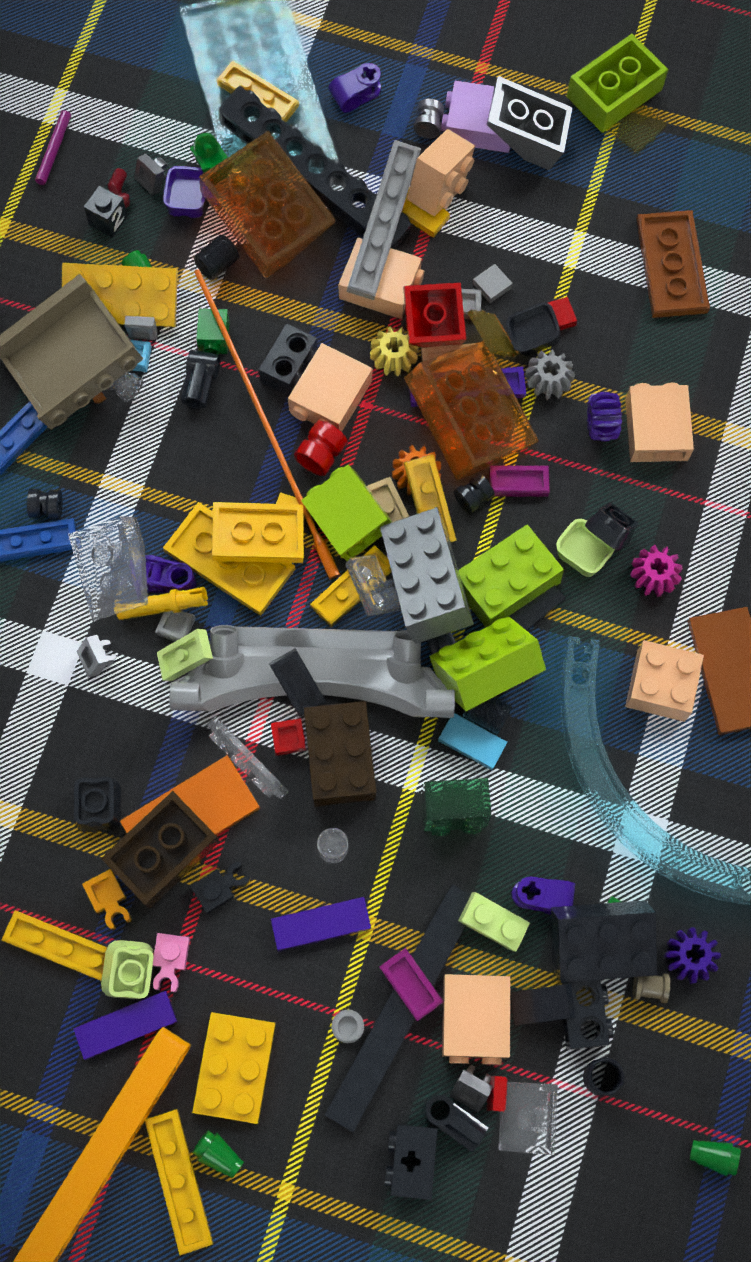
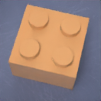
M447 129L417 158L407 200L433 216L442 208L447 209L453 197L457 193L461 194L468 184L466 176L474 164L472 156L475 145Z
M643 640L637 650L625 707L685 722L693 711L704 655Z

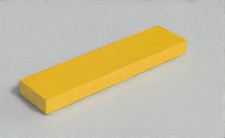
M16 910L14 911L2 941L102 981L107 947Z
M178 1109L145 1119L179 1255L213 1245Z

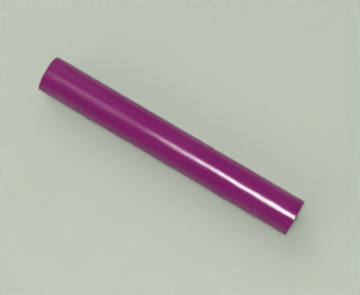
M62 110L36 175L35 181L40 185L46 184L69 124L71 113L66 110Z

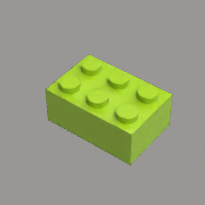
M630 34L571 76L567 98L603 133L662 91L668 68L633 34Z
M527 524L459 569V574L469 607L483 625L488 627L494 621L510 616L554 585L560 584L564 569Z
M509 616L498 619L492 625L480 631L472 632L466 638L452 645L444 646L438 652L430 655L436 676L442 681L447 690L455 691V701L465 711L546 670L538 640Z

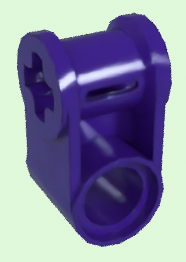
M365 63L344 75L336 77L329 84L328 90L342 112H351L358 106L379 96L381 92V84L379 82L381 71L377 65Z
M145 555L143 557L144 568L141 577L136 580L138 588L152 593L165 594L169 593L172 589L185 591L197 587L193 572L187 564L166 560L154 555ZM178 577H188L185 583L181 585L175 584Z
M533 876L526 877L513 887L511 892L512 899L520 908L551 915V907L573 906L575 883ZM527 886H530V892L535 895L529 900L527 899V894L522 892Z

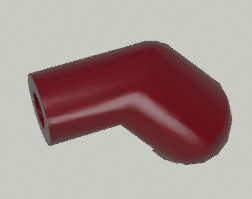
M117 168L108 182V190L122 197L125 208H128L130 196L128 193H122V186L127 178V173L123 169Z

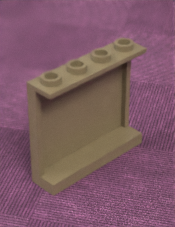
M81 274L77 275L0 335V359L37 411L38 419L51 430L63 424L67 417L79 408L85 407L92 398L101 391L110 388L118 378L132 371L143 360L136 347Z

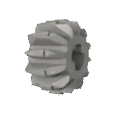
M552 349L548 356L541 351L538 353L537 358L532 357L530 359L525 376L528 378V388H535V396L544 393L546 400H548L551 394H554L559 399L563 391L568 392L570 390L575 373L571 371L573 367L572 361H565L566 356L564 353L557 357Z

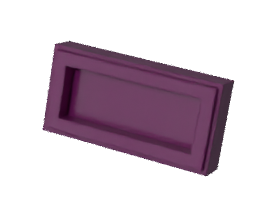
M490 466V485L494 490L495 496H549V466Z
M406 948L379 967L416 1021H419L443 1003L439 994Z

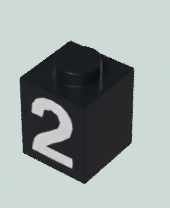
M98 186L84 206L89 225L112 238L128 217L123 198L101 186Z

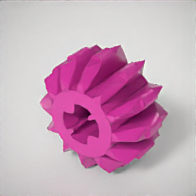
M656 545L651 547L650 552L643 549L639 553V558H634L632 566L635 569L631 571V577L638 579L635 583L636 588L646 587L645 595H649L652 590L655 591L657 597H661L664 591L671 593L675 588L674 585L679 584L682 579L679 575L683 569L682 565L675 563L678 559V554L668 556V547L664 548L662 552L658 551Z

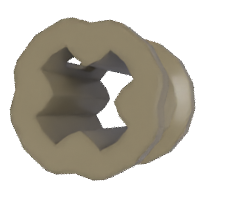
M663 973L662 976L634 977L633 999L639 1000L641 997L660 999L661 1003L668 1002L670 993L669 974Z

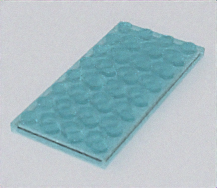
M210 0L179 7L215 136L231 164L226 167V171L229 176L228 180L232 193L289 180L288 177L219 122L218 108L231 93L217 86L216 79L232 61L297 99L299 107L286 123L288 125H295L308 141L319 144L324 153L332 160L337 159L288 0ZM254 116L247 118L248 121H256L258 119ZM272 133L269 134L268 137L275 139L278 138L279 135ZM296 150L289 152V154L292 156H298L301 154L299 151ZM317 167L310 169V171L313 173L322 172V170Z

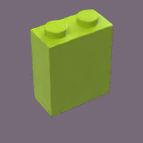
M349 464L333 471L326 482L311 488L307 492V496L301 500L338 554L348 562L382 536L381 526L392 523L362 479Z

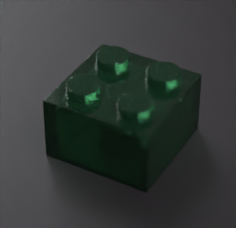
M488 778L424 782L422 790L424 831H431L432 835L436 836L448 835L450 830L463 829V833L466 834L482 832V828L487 827L491 818Z

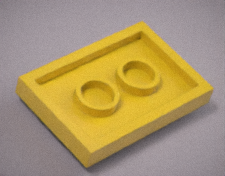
M213 502L212 561L303 563V505Z
M211 1012L192 1113L254 1124L259 1123L276 1023Z

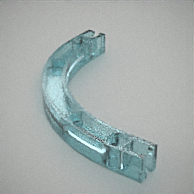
M569 636L565 645L561 680L560 707L562 728L568 756L575 775L593 809L605 826L629 851L664 877L709 897L751 906V894L746 893L742 888L743 879L751 881V868L729 864L688 847L656 824L639 807L623 786L609 760L597 721L595 688L600 640L591 639L588 646H584V652L589 653L587 663L574 661V648L576 644L580 645V638ZM581 674L585 678L586 683H575L571 675Z

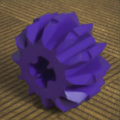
M609 392L591 394L587 402L589 436L591 439L601 440V442L617 439L621 432L622 423L619 396Z
M691 927L688 929L687 935L682 930L676 932L677 940L669 939L667 941L668 946L674 950L664 953L665 958L674 959V963L670 964L667 968L669 971L676 968L680 969L677 974L678 980H683L688 974L690 984L697 983L698 976L703 981H706L710 978L708 971L716 972L718 970V966L711 960L720 959L721 954L711 951V948L717 945V941L712 940L707 943V931H702L697 937L696 929ZM692 948L694 949L693 953L697 952L699 959L693 961V963L690 962L692 958L688 959L686 956V952L692 950Z

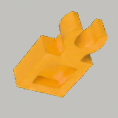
M111 869L82 884L96 913L106 910L105 922L111 930L116 929L113 923V918L116 914H123L127 922L131 921V915L128 910L119 905V902L126 899V896Z

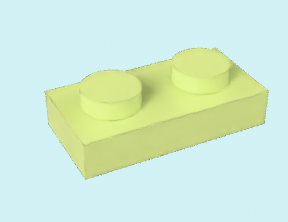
M196 629L157 652L163 681H173L213 659L206 630Z
M476 892L471 893L458 920L460 923L512 952L517 951L530 922Z

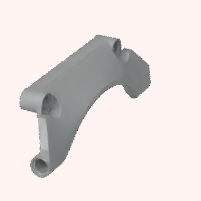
M218 625L210 629V648L213 659L191 670L180 682H171L170 710L214 711L249 700L285 696L286 693L269 663L296 648L322 695L347 697L377 703L413 717L454 718L455 691L447 690L430 667H421V642L415 644L408 630L377 631Z

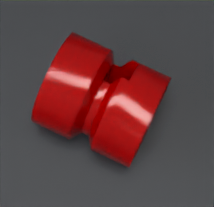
M318 420L309 431V440L302 441L295 451L294 457L308 471L319 476H325L334 464L333 456L337 457L348 441L338 428L328 422Z

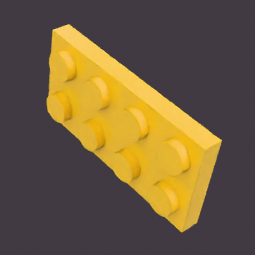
M62 263V287L81 274L94 289L118 324L125 325V316L154 317L156 326L176 327L178 269Z
M198 502L163 547L164 552L180 563L187 564L192 571L261 616L296 570L295 565L292 563L212 561L213 511Z

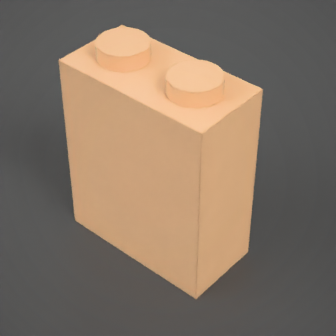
M357 238L338 284L339 299L403 319L405 314L403 286L421 285L425 273L424 270H421L422 258L390 248L375 299L371 300L347 292L363 240Z
M321 343L288 397L289 411L295 418L301 421L308 420L315 424L316 421L323 420L342 432L372 382L373 368Z
M640 383L630 386L625 398L630 462L688 461L694 450L688 385L666 383L663 386H650L647 383Z
M444 975L442 1057H449V1063L469 1064V1058H482V1064L502 1065V1059L510 1058V976Z

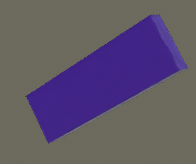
M364 897L271 918L278 951L371 929Z
M164 991L73 1029L83 1059L88 1060L156 1032L162 1027L165 1028L173 1025L178 1021L168 993Z

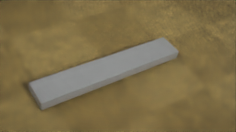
M394 140L347 292L371 300L375 299L421 148Z

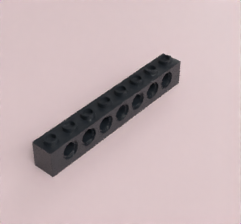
M239 85L218 108L219 122L363 238L377 193L374 194L369 190L361 178L358 176L353 177L349 174L340 161L337 159L332 160L328 157L319 144L310 142L303 137L302 132L295 125H288L274 108H267L262 104L259 97L253 91H246ZM251 116L258 118L256 121L247 120ZM275 133L278 134L279 137L272 139L269 138L268 135ZM296 150L299 151L301 154L298 156H292L289 154V152ZM317 167L320 168L322 172L313 173L310 171V169ZM333 185H341L344 189L336 191L331 187ZM362 202L365 204V207L356 208L352 204ZM401 212L391 244V248L395 250L409 237L412 223H410L409 218L403 212Z

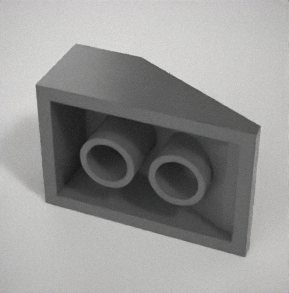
M498 76L495 81L486 125L524 160L550 170L564 153L572 107Z

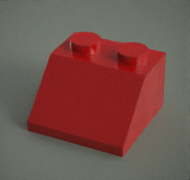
M461 283L403 286L409 345L426 348L460 345L466 341Z

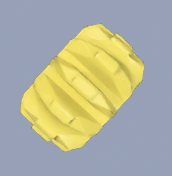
M390 326L387 334L379 330L377 339L371 341L370 359L375 361L374 366L376 370L384 368L386 376L390 371H395L398 377L401 369L409 373L411 364L417 362L418 355L416 353L418 352V346L408 344V334L404 335L403 327L398 332H394Z

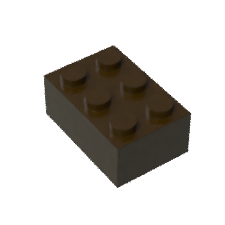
M366 701L304 708L314 807L376 800V785Z
M172 791L101 859L141 902L150 909L220 841L208 826Z

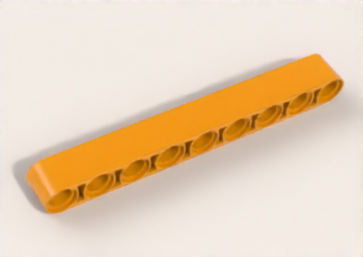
M164 1027L159 1030L13 1262H58L142 1127L145 1119H147L191 1046L190 1043Z

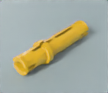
M205 587L185 591L172 589L169 593L116 601L115 605L117 607H115V611L119 620L170 611L180 613L183 609L207 606L208 602L206 600H208Z

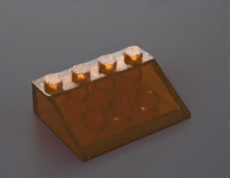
M269 131L199 176L201 193L265 278L292 261L336 221Z
M486 340L420 362L404 377L457 481L478 473L539 442Z

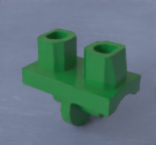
M210 133L198 135L190 150L205 177L210 175L213 184L227 180L229 176L226 167L231 164L217 139Z

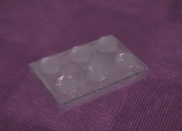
M216 716L207 724L213 731L209 737L226 754L230 751L234 753L230 759L248 776L251 773L256 776L252 782L269 798L274 794L281 799L289 791Z

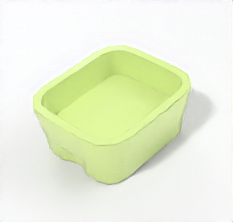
M582 518L575 519L559 537L556 543L557 554L560 559L582 575L591 577L604 566L615 549L591 533L585 527L586 520Z
M124 940L113 941L108 945L105 952L101 982L102 991L107 996L141 999L148 995L154 959L153 949L150 945L143 942Z

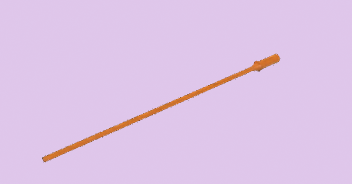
M196 269L194 273L299 505H303V514L314 538L313 547L317 550L329 579L337 578L340 576V573L327 546V541L318 533L309 511L301 501L303 499L208 287L200 270Z

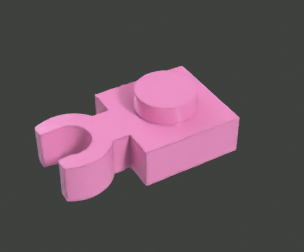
M157 933L153 966L161 967V971L153 980V988L155 990H160L161 981L169 978L172 982L171 992H177L179 980L175 973L176 970L185 971L190 937Z

